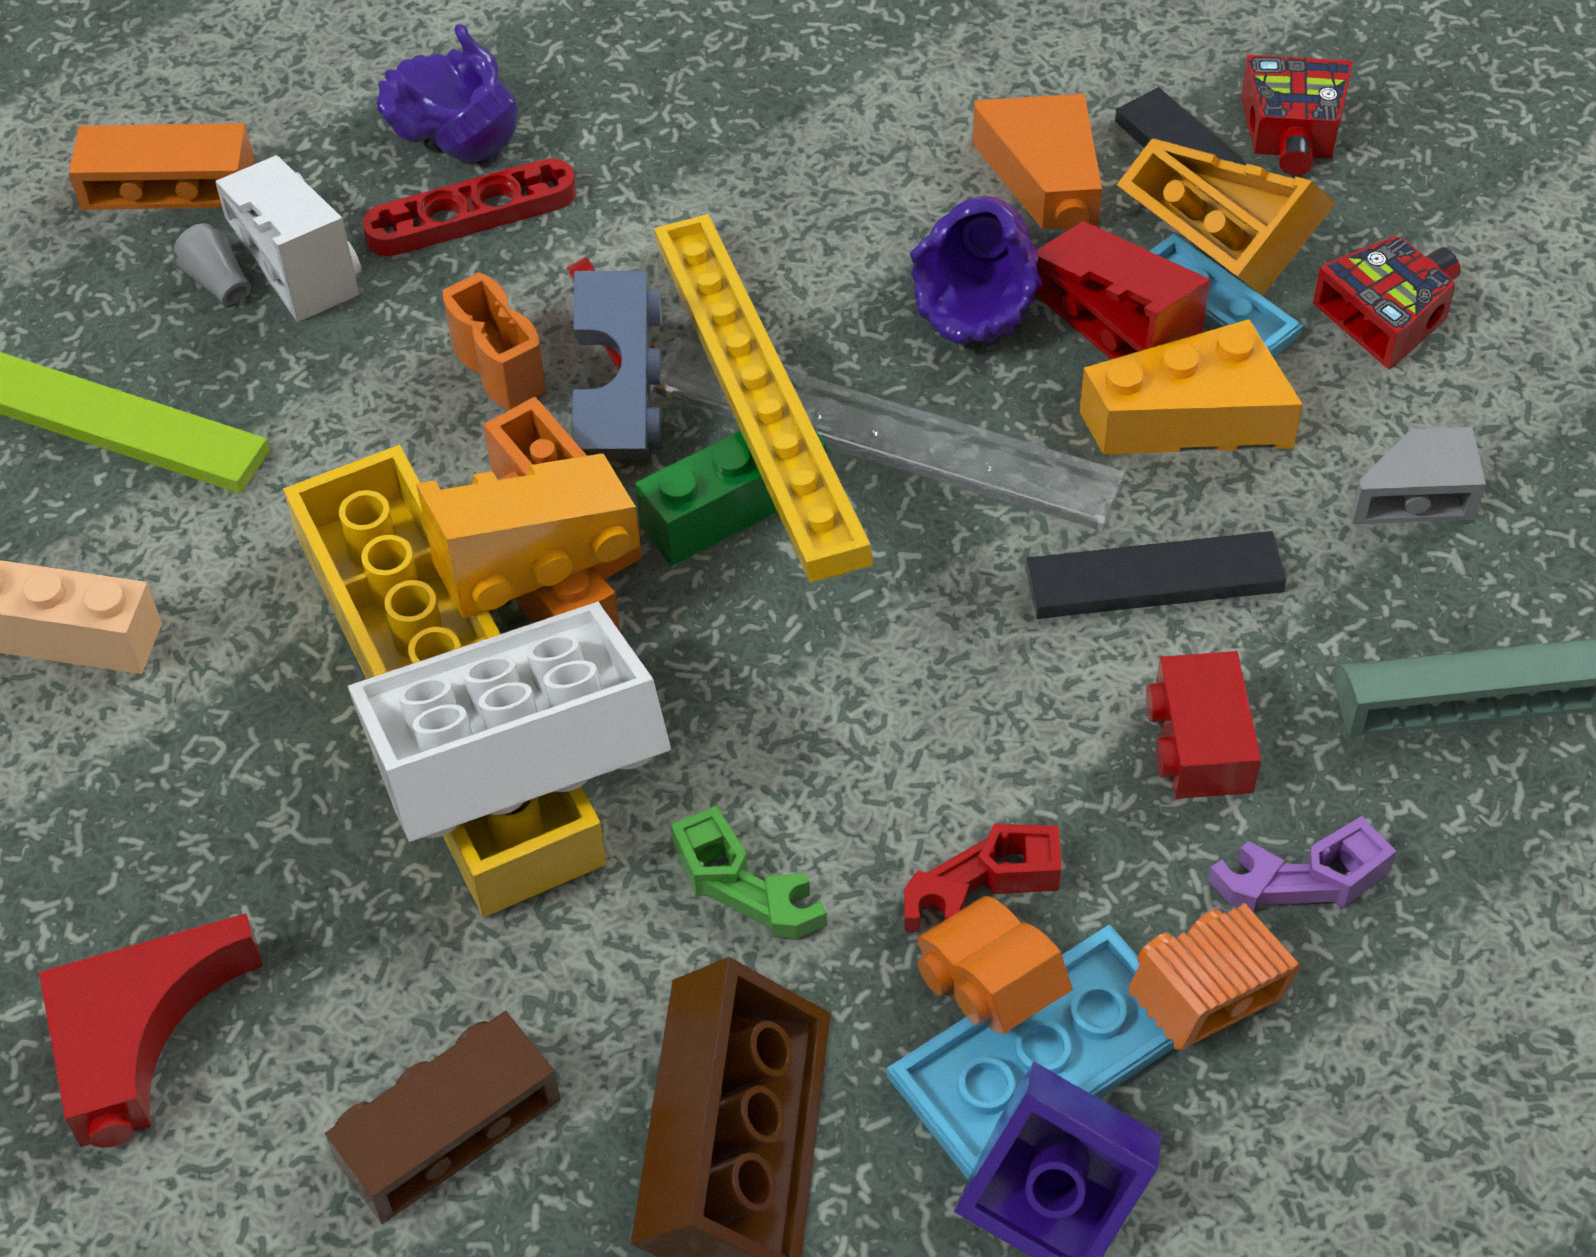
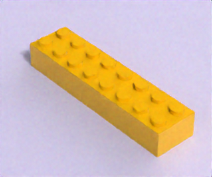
M400 445L283 488L295 534L366 679L500 635L489 611H482L463 619L432 561L416 483H420ZM582 786L572 791H553L523 802L519 808L506 814H488L459 824L452 832L443 836L483 918L607 865L601 822Z

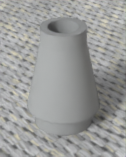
M200 223L188 228L178 237L174 245V252L177 255V266L216 296L223 306L228 307L250 294L251 284L244 277L227 237L222 230L213 229L211 225L206 223Z

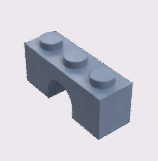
M647 270L574 271L573 330L579 345L606 346L615 350L622 357L620 370L609 384L597 389H573L572 439L587 456L603 453L608 461L650 460V444L661 443L660 407H650L651 385H661L662 379L661 349L651 348V326L662 325L661 290H651Z

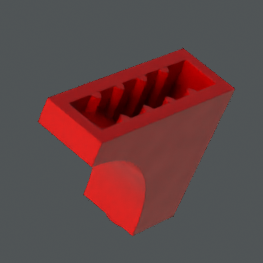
M246 913L39 972L64 1117L80 1147L90 1144L99 1148L118 1146L131 1139L134 1131L151 1127L149 1106L152 1077L158 1058L173 1030L184 1016L213 990L246 972L263 967L258 943Z

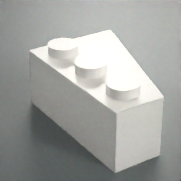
M275 155L215 181L226 220L297 323L359 295L355 275L361 272V265L355 250L347 241L342 217L304 181L298 172H294L280 157Z

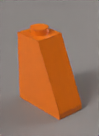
M1085 94L974 100L972 131L974 147L1042 229L1061 228L1066 231L1082 221L1098 226L1102 185Z

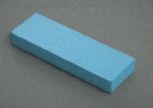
M1175 233L1150 250L1152 253L1210 279L1204 324L1212 330L1249 319L1273 357L1302 336L1303 325Z

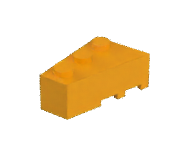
M1153 138L1117 183L1121 189L1262 296H1264L1336 204L1311 180L1282 176L1267 172L1259 166L1237 164L1219 159L1214 154Z
M1248 319L1084 367L1079 412L1103 455L1180 452V448L1216 446L1217 451L1237 450V446L1274 445L1275 449L1294 448L1303 404Z
M603 453L530 465L529 475L497 480L493 471L473 475V484L441 490L435 480L416 483L433 564L463 619L482 611L497 609L511 599L543 586L558 584L574 573L601 562L614 561L622 557L626 552L640 547L636 506Z

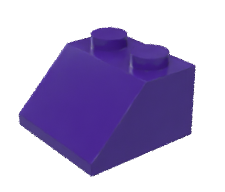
M1033 1062L998 1119L955 1206L954 1212L1031 1257H1103L1158 1169L1161 1134L1040 1064Z

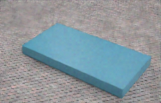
M1110 924L1062 954L1073 990L1005 1034L993 1031L984 1023L978 1026L974 1025L965 1017L887 1067V1078L968 1180L998 1119L1033 1062L1040 1064L1099 1099L1175 1048L1173 1039H1167L1164 1029L1157 1028L1155 1018L1148 1017L1146 1008L1139 1007L1137 997H1130L1128 987L1140 965L1137 961L1138 956Z

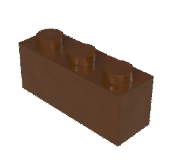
M505 1010L489 1022L481 1021L467 1028L459 1036L454 1046L430 1062L422 1061L408 1068L398 1078L395 1086L371 1102H361L350 1107L339 1117L335 1126L325 1132V1136L335 1162L380 1223L384 1224L559 1102L561 1098L555 1070Z

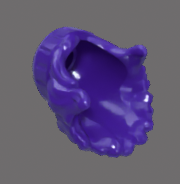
M458 24L455 26L454 31L463 50L452 49L447 55L433 54L428 57L416 55L412 59L402 60L396 70L389 69L385 72L386 81H379V96L376 105L382 117L392 126L394 132L399 137L412 142L431 139L444 153L465 163H481L501 153L512 140L517 127L518 107L515 97L502 81L498 80V65L495 57L476 43L465 25Z
M979 196L958 204L948 214L940 218L933 226L930 235L924 237L910 252V258L913 262L911 277L915 281L914 296L918 306V313L920 316L928 319L933 330L939 332L942 338L948 339L955 344L964 343L968 345L974 340L985 344H992L995 339L1002 335H1013L1014 326L1022 321L1023 314L1033 303V295L1042 286V279L1037 271L1038 251L1030 241L1025 221L1013 206L996 197Z

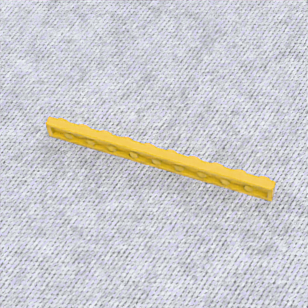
M709 214L654 228L660 254L809 582L829 577H839L848 572L874 565L871 544Z

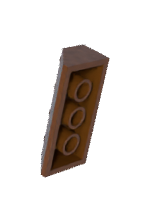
M731 957L724 958L672 980L631 1245L657 1257H802L830 1012Z

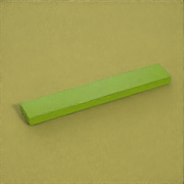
M0 352L1 415L240 494L270 451L267 438Z

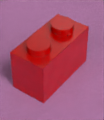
M1238 651L1160 657L1156 683H1148L1146 685L1148 719L1150 722H1161L1163 737L1156 740V761L1159 776L1171 777L1175 799L1254 793L1261 757Z

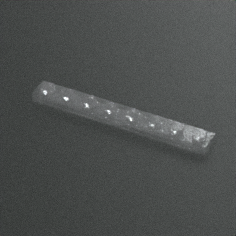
M676 336L662 360L661 385H653L654 394L735 418L702 344ZM785 369L813 428L827 443L829 448L1102 532L1105 530L1122 491L1125 471Z

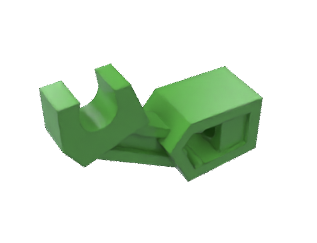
M717 805L671 824L673 847L696 896H709L771 928L772 937L797 940L827 926V912L821 901L808 908H797L792 905L795 900L810 896V882L805 873L766 876L765 881L748 873L747 853ZM724 855L729 861V866H704L705 863Z

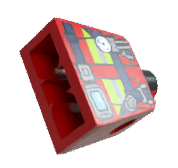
M1247 55L1241 88V101L1254 154L1279 155L1280 169L1289 175L1307 173L1313 166V157L1332 159L1352 70V60Z
M1394 236L1322 265L1319 269L1312 304L1389 370L1396 366L1447 319L1455 290L1453 280L1460 275V264L1455 254L1445 247L1438 248L1424 256L1404 238Z

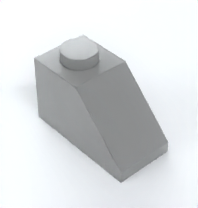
M1437 426L1427 429H1411L1359 479L1351 511L1352 524L1475 520L1486 482L1473 427L1446 428Z

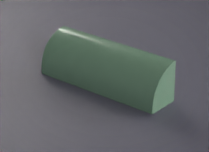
M1596 639L1336 665L1331 672V676L1349 737L1596 711Z

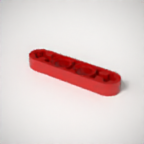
M553 158L542 159L380 204L369 210L362 221L366 244L371 251L378 255H399L559 210L568 206L575 198L574 171L563 160ZM552 181L556 187L549 188L544 182ZM526 187L528 196L522 197L521 188ZM496 195H503L512 199L509 203L499 207H491L484 204L485 200ZM442 210H451L458 213L454 219L446 222H436L430 219L434 213ZM419 217L420 226L414 227L412 218ZM393 226L395 232L386 233L383 228Z

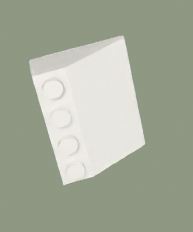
M599 602L348 685L353 704L393 808L409 842L422 837L437 838L452 832L459 824L488 814L502 815L512 812L525 801L553 791L567 792L583 786L590 778L616 769L640 767L649 762L653 756L671 750L654 680Z

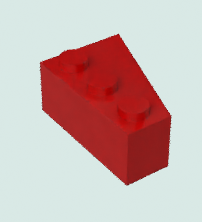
M1082 221L1037 249V271L1042 279V286L1034 295L1110 360L1202 333L1210 285L1209 278L1085 221Z

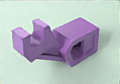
M1361 816L1312 845L1307 864H1284L1285 860L1249 841L1240 847L1238 862L1248 869L1249 873L1236 874L1232 872L1222 859L1210 867L1208 881L1230 905L1240 907L1245 903L1253 912L1258 905L1333 902L1345 908L1390 873L1397 851ZM1337 860L1347 873L1343 875L1332 870L1327 865Z

